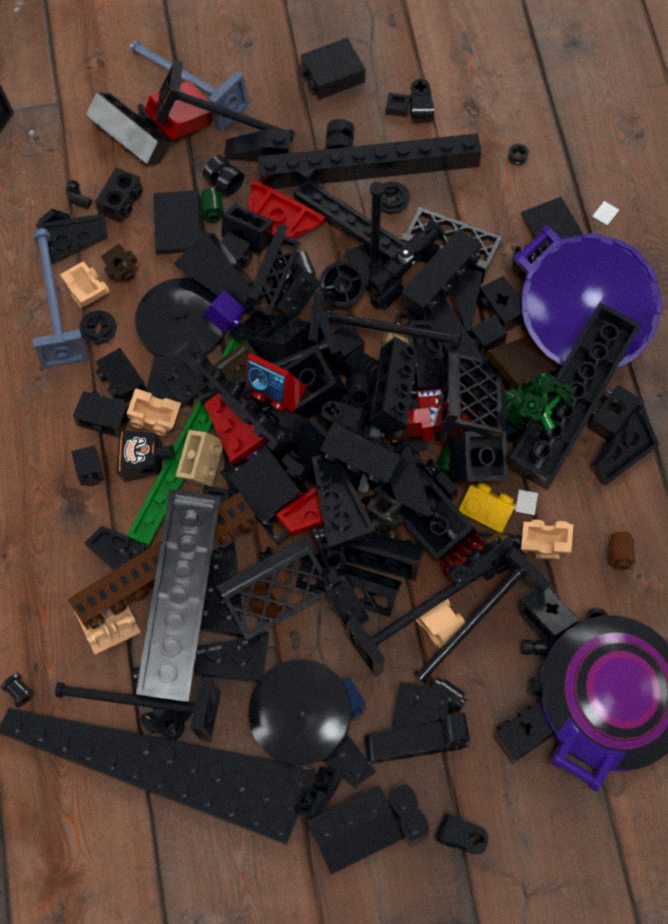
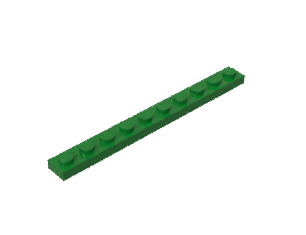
M231 338L221 359L239 346L240 343ZM200 399L174 445V459L166 460L127 534L129 539L141 544L152 545L165 520L169 490H181L185 480L176 477L188 431H201L210 434L214 425L205 405H202Z

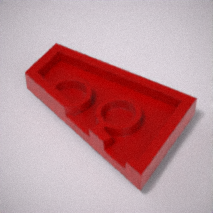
M217 393L205 402L204 405L230 462L237 464L268 440L258 437L253 432L255 426L242 421L221 399L223 395Z
M316 487L276 514V519L291 536L309 531L312 526L316 528L323 526Z

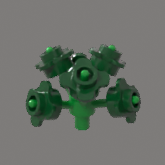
M548 373L537 374L535 378L529 379L525 382V387L522 390L521 384L517 389L512 387L506 392L504 398L507 401L505 409L512 408L508 416L509 422L514 423L517 429H523L524 425L528 424L530 419L533 418L536 421L541 420L546 431L555 427L550 417L553 414L551 409L558 402L563 405L568 401L571 403L575 402V398L572 396L573 389L567 383L562 382L559 384L555 377ZM547 392H551V395L554 398L549 405L547 401Z

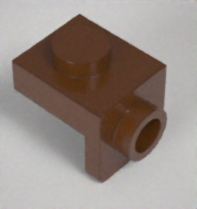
M263 582L255 584L252 594L267 598L269 591L267 584ZM250 588L244 590L243 592L249 593ZM271 593L269 599L276 600ZM251 598L249 603L250 609L253 613L262 615L265 601ZM268 602L264 616L271 618L282 611L281 606Z

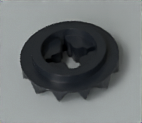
M398 182L383 183L385 189L381 201L382 212L388 211L392 214L398 211L400 213L402 209L407 208L410 201L408 189ZM396 195V201L388 202V197Z
M97 310L86 314L82 318L79 329L82 337L88 343L92 342L99 345L102 342L108 343L111 337H115L117 325L110 313ZM98 321L102 326V329H100L99 334H97V332L95 331V328L98 325Z

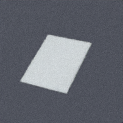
M604 201L592 217L608 225L619 209Z
M519 490L515 512L535 515L538 493Z

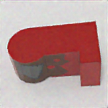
M430 409L409 410L408 416L410 419L407 426L393 435L387 432V436L392 440L422 436V441H431L432 424Z

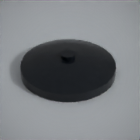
M191 278L170 279L154 286L144 295L136 310L135 325L142 345L154 356L172 358L190 344V340L194 339L206 356L209 355L220 345L226 332L223 333L204 315L218 295Z
M290 660L269 670L257 683L249 703V724L256 742L268 755L287 764L309 765L327 758L342 744L351 724L352 704L345 684L331 669L311 660Z

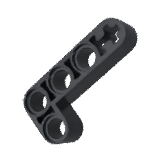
M465 713L446 715L442 718L441 722L375 732L364 736L368 763L370 764L467 748L471 741Z

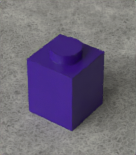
M224 290L210 304L204 315L225 333L230 327L235 329L243 320L240 316L245 308Z

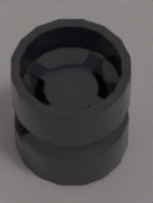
M345 119L330 121L327 124L325 149L353 147L355 132L353 123Z
M216 155L210 159L202 173L205 180L216 186L226 196L236 193L245 178L243 172L235 166H231V163L221 155Z

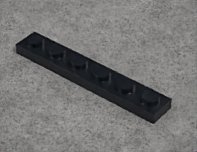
M307 179L293 192L295 199L310 209L326 216L328 221L370 248L371 220L310 179ZM380 226L379 255L389 260L400 249L404 248L407 243Z

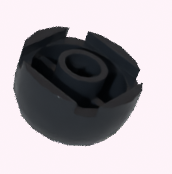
M346 260L335 261L329 264L322 272L320 278L322 282L320 285L321 292H336L335 305L338 307H348L357 303L366 287L365 276L361 269L353 262Z

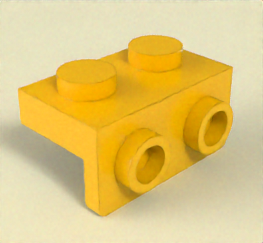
M482 482L478 484L473 483L470 485L459 511L503 533L517 504L513 503L514 499L504 493L497 495L491 492L492 487Z

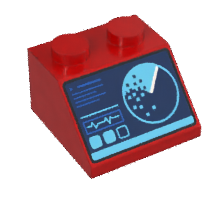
M249 353L247 357L245 387L253 392L251 396L262 403L265 400L272 402L270 406L281 412L286 409L293 413L307 387L289 371Z

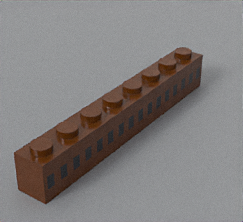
M240 492L219 505L212 551L220 546L222 548L228 546L233 542V538L241 533L246 534L255 527V524H257L254 512ZM161 541L68 599L87 630L100 627L105 623L106 618L113 614L118 615L126 610L127 605L133 601L138 602L147 597L148 592L154 588Z

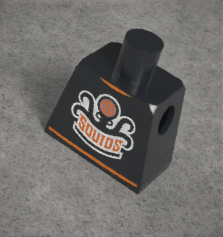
M119 431L116 473L124 482L160 474L162 460H170L175 457L173 445H163L162 440L155 433Z

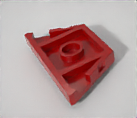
M252 179L248 210L273 221L272 238L280 223L288 226L285 235L295 240L326 222V216Z

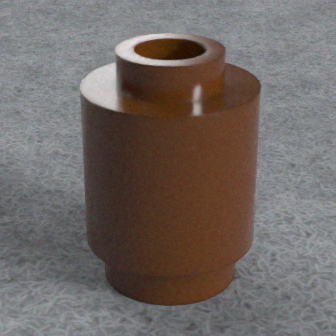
M629 532L613 533L609 540L610 564L615 566L617 570H628L635 564L634 539L631 538Z

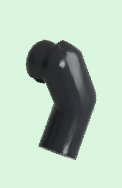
M76 180L68 181L66 194L69 202L89 209L92 199L81 195L80 185Z

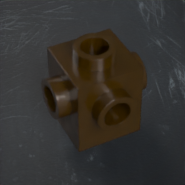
M117 244L100 256L107 265L104 270L111 279L115 278L119 282L131 280L136 275L135 272L139 270L135 264L138 262L131 250L127 252L121 244Z

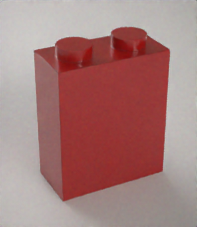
M190 81L180 84L181 92L208 101ZM159 92L149 95L145 112L171 140L210 126L213 121L211 112L176 100L164 124L156 122Z

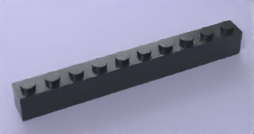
M478 133L258 156L261 183L272 189L300 186L307 179L316 184L474 168L480 166L482 151Z

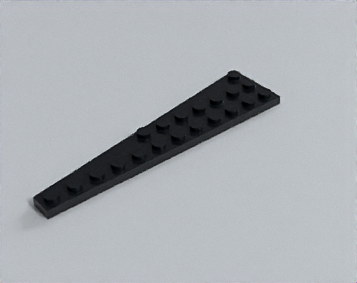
M8 708L0 725V735L284 845L288 844L299 816L294 813L298 804V798L302 794L303 788L310 787L316 771L313 768Z

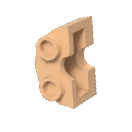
M84 261L60 274L63 283L68 286L72 293L70 295L80 308L88 306L110 293L104 281H98L99 277L94 268L89 269Z
M135 388L127 411V416L130 419L129 425L136 429L145 428L152 430L158 436H165L174 426L181 403L167 398L158 399L151 393Z
M542 520L524 522L521 550L525 554L528 551L536 553L535 558L557 560L560 558V554L570 556L573 524L557 521L553 526H546Z
M448 599L415 620L427 632L430 640L438 650L465 623V620L459 613L454 614Z

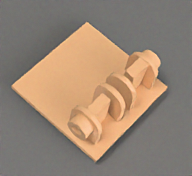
M128 605L125 611L106 618L105 623L96 629L91 628L87 630L76 614L94 655L141 633Z

